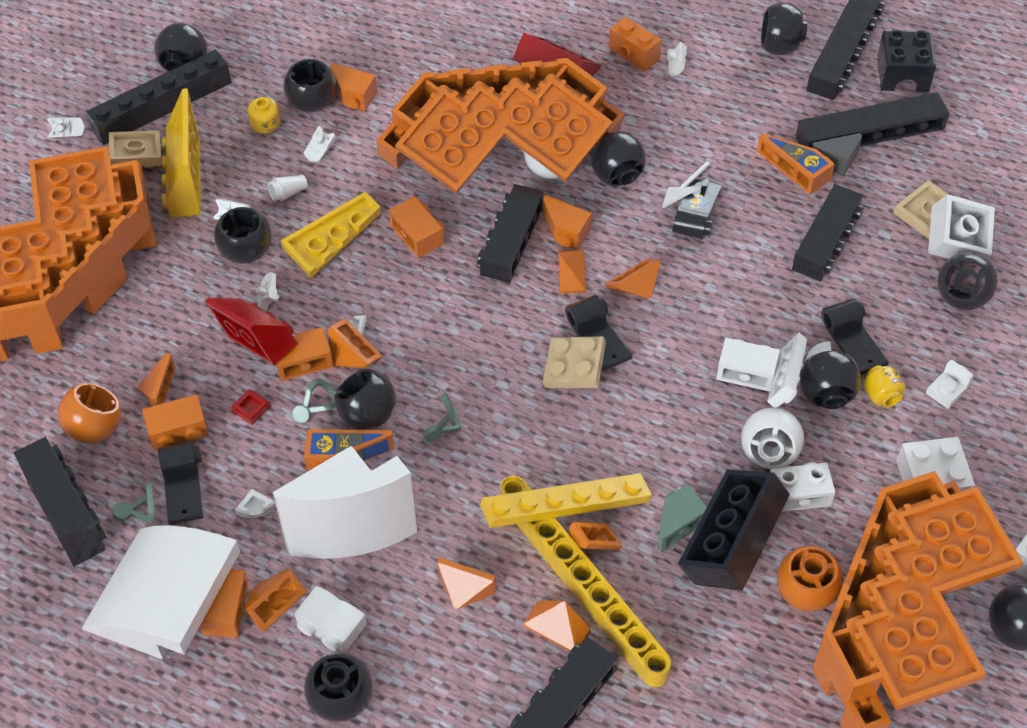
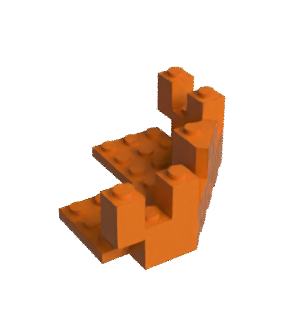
M561 58L552 62H522L521 65L506 66V64L485 66L484 69L470 70V68L449 70V72L435 74L434 72H425L391 110L392 123L376 140L377 152L381 158L396 169L408 157L457 194L505 137L566 182L599 140L606 135L619 132L625 114L605 100L608 89L605 85L568 58Z
M108 146L29 161L35 220L0 226V361L8 360L6 339L26 335L30 339L35 354L63 349L60 324L82 301L86 311L95 314L128 279L122 257L130 249L135 251L157 246L154 225L149 211L151 206L148 188L140 162L134 160L112 165Z
M936 471L880 490L825 629L812 668L825 696L837 692L846 708L840 722L842 728H889L891 720L877 695L881 683L895 710L898 711L984 680L986 672L942 595L1020 569L1023 561L977 486L961 491L955 481L943 484Z

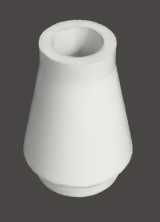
M303 174L276 177L271 182H268V191L272 200H280V202L308 187L307 180Z

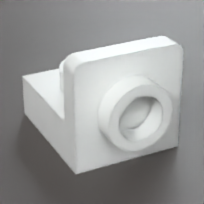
M950 360L944 372L927 388L926 394L949 409L968 390L973 374L963 365Z

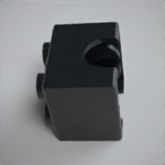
M923 30L883 31L877 54L881 91H894L896 84L902 80L914 81L917 84L916 92L930 91L936 69L932 32Z

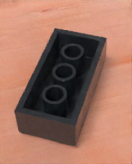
M44 437L13 452L31 490L73 567L104 552L106 549L102 540L107 537L100 526V521L93 508H90L82 488L78 487L69 465H66L64 462V457L57 444L51 447L47 438Z
M726 470L678 562V565L695 585L743 591L790 496V493L776 474L773 472Z

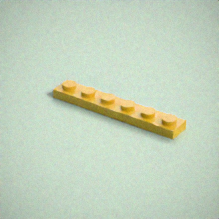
M641 473L483 497L480 507L489 528L648 503L652 494Z

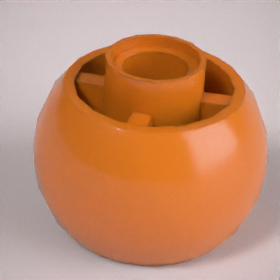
M92 383L79 384L71 388L61 399L58 408V421L62 430L70 438L86 444H95L108 439L118 428L121 418V408L116 396L108 389Z
M803 546L794 549L783 558L777 572V585L783 598L792 607L801 611L815 612L829 607L838 598L843 585V573L838 561L827 550L816 546ZM807 570H814L817 574H811Z

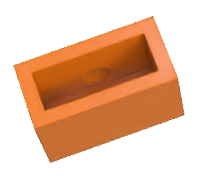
M626 16L610 28L609 49L645 72L660 60L662 39Z

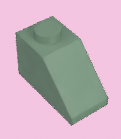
M689 485L680 490L674 489L665 497L658 540V550L660 552L693 533L707 508Z

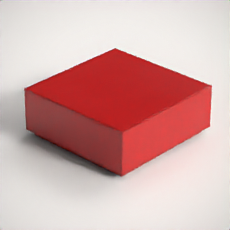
M248 389L231 406V410L253 425L271 405L269 401Z

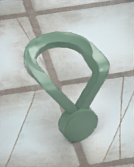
M317 378L310 381L307 386L304 404H300L293 409L292 415L294 420L304 423L310 419L311 412L335 408L336 390L323 379ZM316 386L323 387L331 395V403L309 407L312 391Z
M446 393L441 395V399L447 410V415L437 426H430L423 431L424 439L427 442L440 439L442 433L457 432L462 428L457 411ZM453 417L456 425L445 427Z
M146 483V495L131 505L125 502L117 503L112 510L113 517L117 521H126L132 516L153 523L152 483ZM146 501L148 504V516L135 511L136 508Z

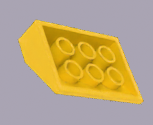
M182 89L166 125V137H162L163 151L166 152V155L162 156L163 170L166 171V174H162L163 189H166V193H162V204L164 209L168 208L170 218L201 215L200 139L188 89Z

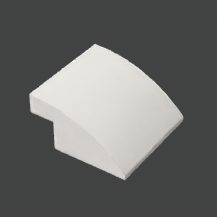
M350 446L273 492L286 548L290 556L317 559L357 556L381 550L417 533L411 473L398 456L371 471L353 447Z
M168 525L141 528L82 626V629L162 660L169 649L184 655L240 553L237 540L188 527Z

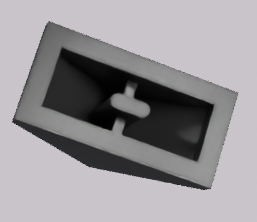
M858 133L814 142L812 148L829 157L835 164L833 171L844 176L859 152L862 135Z

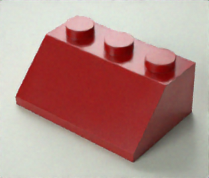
M524 32L512 59L521 65L522 62L557 61V59L568 58L592 77L602 66L547 39Z
M207 298L205 300L216 320L231 340L273 366L298 345L292 335L294 330L286 321H278L269 311L264 313L253 302L249 304L240 298Z

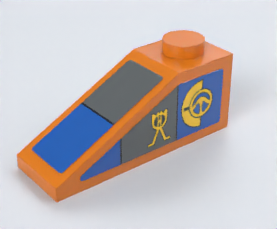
M764 133L759 135L757 152L807 193L812 194L832 179L835 164L829 157L824 156L817 149Z
M307 429L304 455L307 472L350 446L353 447L363 461L394 450L393 431Z

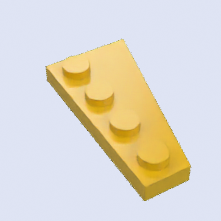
M364 192L280 240L281 246L311 279L381 214V207L367 192Z

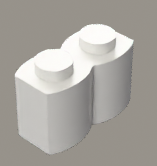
M318 586L312 590L294 613L298 629L307 636L314 634L322 638L321 642L332 651L339 649L346 652L367 625L364 613Z

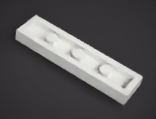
M798 333L780 349L767 401L774 408H778L783 402L789 403L797 394L796 387L800 380L799 374L803 367L802 361L806 354L805 347L807 339L801 333Z

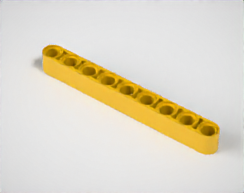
M518 476L506 477L500 484V495L531 490L526 482ZM555 518L517 524L641 679L651 687L664 685L668 681L671 659L560 523ZM543 534H551L552 537L546 538V537H543L542 535H543ZM568 555L570 558L562 559L559 556ZM579 576L587 577L588 580L580 581L576 578ZM603 598L606 602L598 603L594 599ZM620 620L625 624L618 626L613 624L612 621ZM640 643L644 647L636 649L630 644ZM657 665L661 667L663 670L660 672L652 671L649 667Z

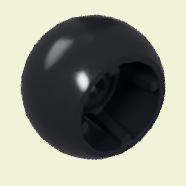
M789 3L770 5L766 8L763 17L761 46L767 52L775 55H787L795 52L800 42L805 41L807 34V21L803 20L802 11Z
M174 23L166 26L159 32L155 40L154 51L161 67L169 72L207 54V43L202 33L195 27L184 23Z
M304 59L298 61L289 68L285 75L284 93L287 100L300 111L310 113L321 111L332 103L336 95L337 81L335 75L325 63L319 60Z
M620 131L606 135L595 145L591 154V165L594 173L602 182L610 186L631 184L643 172L646 164V154L643 145L635 136L627 132Z
M236 207L228 210L219 218L214 229V240L219 252L228 260L240 264L251 263L260 259L267 252L271 243V228L267 219L257 210L249 207Z
M973 252L958 253L950 257L942 265L937 280L938 290L945 302L954 308L967 311L980 308L988 303L994 296L998 282L997 272L993 264L984 256ZM975 264L979 265L982 269L978 270L979 273H976L970 269L965 270L963 265ZM958 269L959 273L956 276L955 285H950L952 274ZM968 275L974 276L976 279L975 286L971 289H964L962 285L963 279ZM960 290L964 294L971 295L972 298L960 299L954 293Z
M825 351L817 353L808 358L803 364L800 372V387L808 401L815 406L826 409L844 407L856 397L860 390V369L854 359L845 352Z
M362 369L352 374L339 386L335 393V405L339 416L348 425L363 430L384 424L391 416L396 403L395 390L390 380L382 373L373 369Z
M1024 583L1013 584L1002 589L993 598L989 609L990 625L996 637L1007 647L1019 651H1027V584Z
M346 653L328 654L316 661L309 669L304 684L305 698L310 708L319 717L328 721H347L359 715L368 705L372 694V678L367 667L355 656ZM339 677L344 679L339 684L330 683L333 681L334 678ZM352 681H353V683L355 684L356 688H355L354 691L351 693V691H352Z

